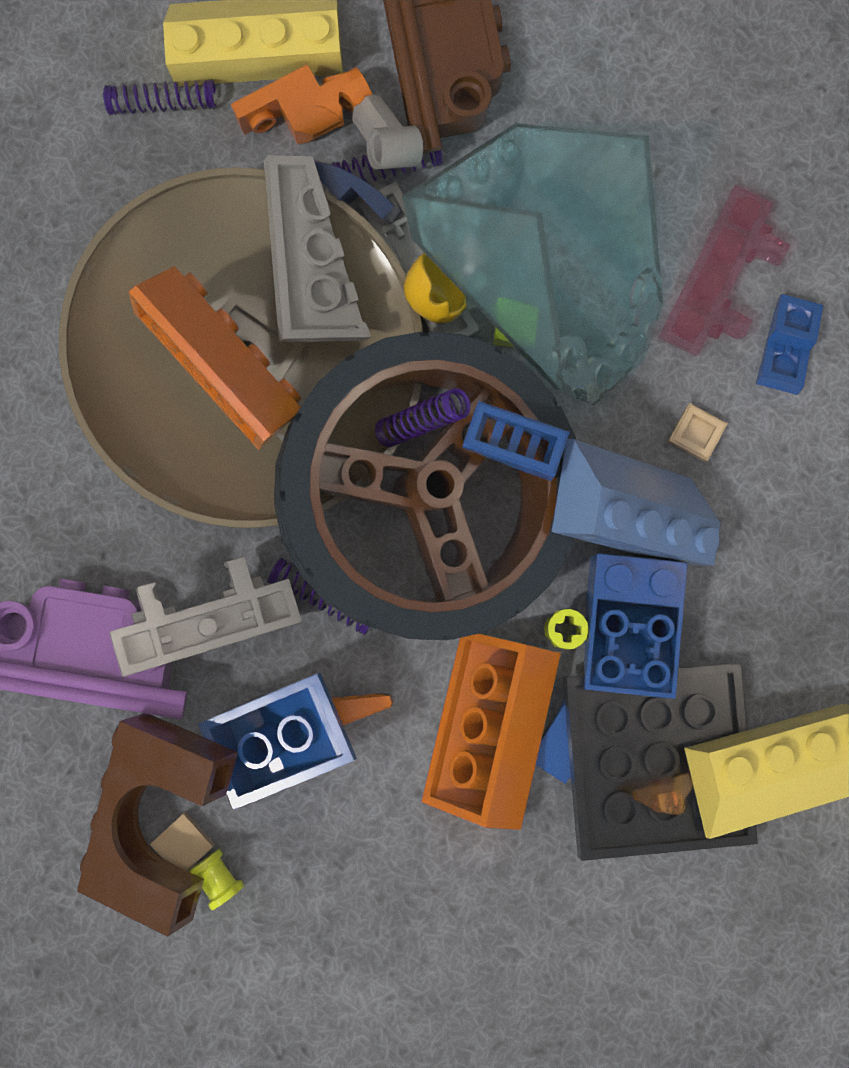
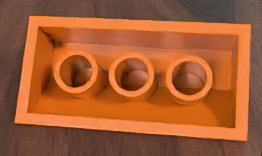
M174 266L134 286L129 291V296L135 315L258 450L293 420L301 408L298 404L301 400L299 393L286 379L283 378L279 382L267 370V367L270 365L267 357L253 343L247 347L235 334L239 330L235 321L222 308L215 312L204 299L207 295L205 288L191 273L183 276Z
M482 634L470 635L459 639L422 803L485 828L521 830L561 653Z

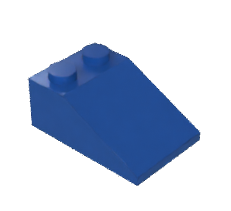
M320 672L220 712L198 724L203 737L238 752L227 791L233 809L357 759Z

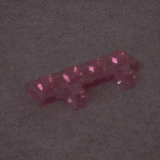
M737 185L732 188L658 336L659 339L697 356L707 336L718 339L721 332L735 339L745 337L753 320L735 310H730L729 307L732 301L726 298L744 262L751 263L755 256L775 266H779L783 261L790 244L770 234L772 228L764 224L774 203Z

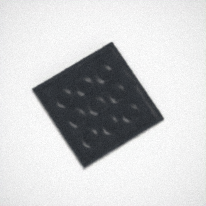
M741 663L678 667L676 699L584 689V675L563 677L577 856L581 861L758 844L756 825L711 839L706 838L684 749L747 731Z

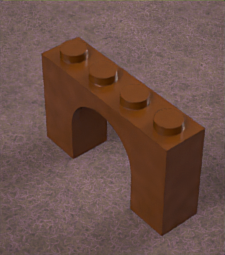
M143 713L119 721V725L112 736L113 749L108 769L101 780L102 793L98 809L91 820L90 829L92 833L87 852L80 864L81 877L77 892L168 937L193 921L204 879L165 861L151 850L142 835L139 825L138 812L141 797L146 788L151 785L167 790L200 806L227 795L238 752L156 716Z

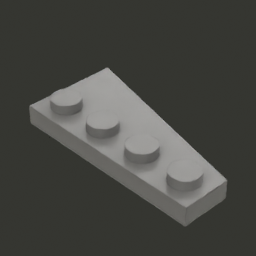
M267 155L264 160L279 342L366 341L371 338L367 323L362 321L357 305L359 298L354 283L349 281L342 259L345 255L339 238L336 239L329 219L331 212L313 157Z

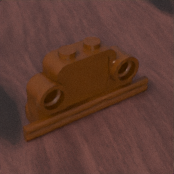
M383 0L407 125L416 126L419 129L423 140V154L442 150L440 138L471 133L478 130L484 124L491 98L501 88L503 73L511 71L508 46H500L498 32H502L503 28L499 4L492 5L491 0Z

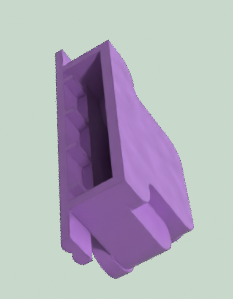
M60 579L58 587L46 586L38 589L33 594L30 605L17 601L0 602V690L183 719L188 692L168 689L173 662L125 677L121 675L109 632L134 625L131 614L142 611L139 601L129 599L130 590L103 586L102 594L86 592L87 583Z

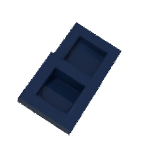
M314 161L320 181L338 200H342L350 205L360 196L382 220L390 225L402 213L391 200L359 177L338 167Z

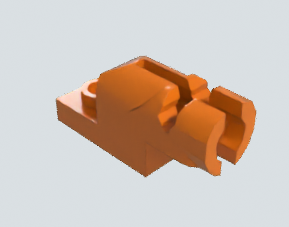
M307 64L231 103V107L244 135L252 131L256 134L266 132L275 125L276 119L282 116L296 143L303 144L335 128L343 127L342 109H346L353 115L354 106L360 104L365 96L372 95V92L357 67L341 74L322 79V85L319 86Z

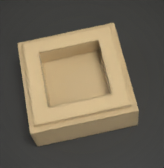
M689 403L667 442L705 463L709 460L728 423Z
M184 812L150 845L162 859L188 871L215 843L189 814Z

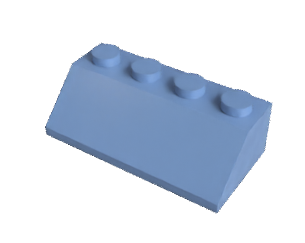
M567 439L552 527L553 533L658 560L714 566L716 551L719 546L720 521L691 478L575 439Z

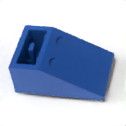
M598 553L590 556L585 608L588 635L585 640L584 689L676 699L687 563Z

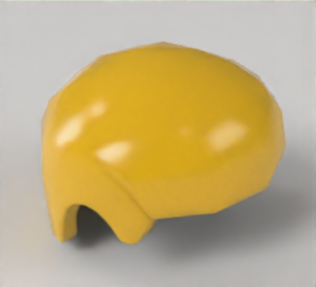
M426 251L418 257L406 274L404 296L412 309L423 318L438 324L451 323L465 311L467 307L466 295L458 285L459 275H446L442 272L443 256Z

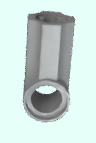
M367 95L360 104L354 106L352 120L367 141L368 160L373 169L417 167L421 163L423 140L419 129L416 126H403L380 95Z

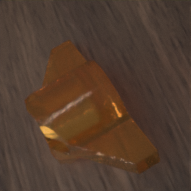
M690 773L674 778L655 780L648 783V786L632 790L633 798L635 801L652 808L656 813L682 814L685 810L684 800L692 789L693 782Z

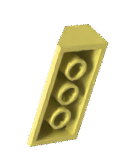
M219 0L178 3L169 5L163 21L165 62L173 82L176 81L178 87L185 86V81L188 82V86L195 85V80L198 81V85H203L205 79H212L215 84L280 79L307 64L314 76L343 73L338 0Z
M848 704L836 705L684 748L705 836L709 839L849 797Z

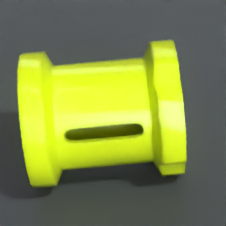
M572 609L558 610L547 618L544 626L545 636L554 647L575 649L586 640L588 623L578 611ZM565 616L569 617V624L576 626L577 630L575 635H568L567 642H563L561 633L555 632V625L563 623Z
M220 848L188 870V872L204 879L202 889L210 900L208 907L211 911L224 904L245 886L242 880H235L221 859L223 853Z

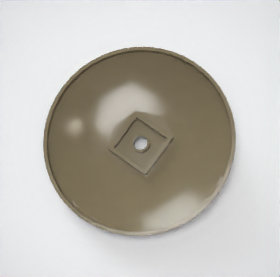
M216 168L188 173L167 180L143 192L116 212L91 239L78 260L68 283L59 324V359L69 404L78 425L103 462L125 484L163 509L187 519L209 525L231 528L278 526L274 506L275 464L283 441L275 435L260 450L251 443L135 315L129 296V291L134 286L174 266L183 276L191 273L205 288L207 295L204 299L215 312L222 308L235 321L239 328L235 334L241 341L249 345L253 343L267 357L270 362L267 370L279 382L284 378L296 389L301 396V400L298 402L300 406L303 405L317 382L347 356L354 355V352L383 338L423 332L420 315L412 309L404 296L406 273L396 255L382 236L364 217L328 191L324 190L331 212L329 219L335 238H339L345 255L342 259L349 281L354 283L359 298L357 305L362 321L367 323L371 338L366 341L279 342L265 170ZM421 384L397 385L368 394L351 405L341 415L327 442L392 455L398 444L392 447H385L380 444L375 435V425L379 419L389 417L392 414H396V412L416 405ZM412 412L409 414L410 418L413 416ZM403 415L402 419L404 420L406 427L408 428L409 423L407 421V417ZM396 418V421L399 423L401 427L402 434L404 435V429L401 426L400 419ZM384 421L382 426L383 433L389 440L394 441L395 439L389 434L386 422ZM389 423V429L391 433L396 437L395 429ZM289 424L286 427H284L279 432V434L285 436ZM352 464L348 471L350 481L357 487L364 486L369 481L368 470L361 464ZM324 493L319 495L323 511L346 499Z

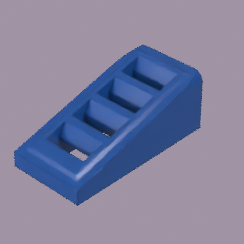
M478 401L463 443V448L531 475L552 481L555 477L569 431ZM487 418L496 420L489 444L480 441ZM505 424L514 428L507 450L498 447ZM523 432L532 435L525 456L516 453ZM541 439L549 442L543 462L534 460Z

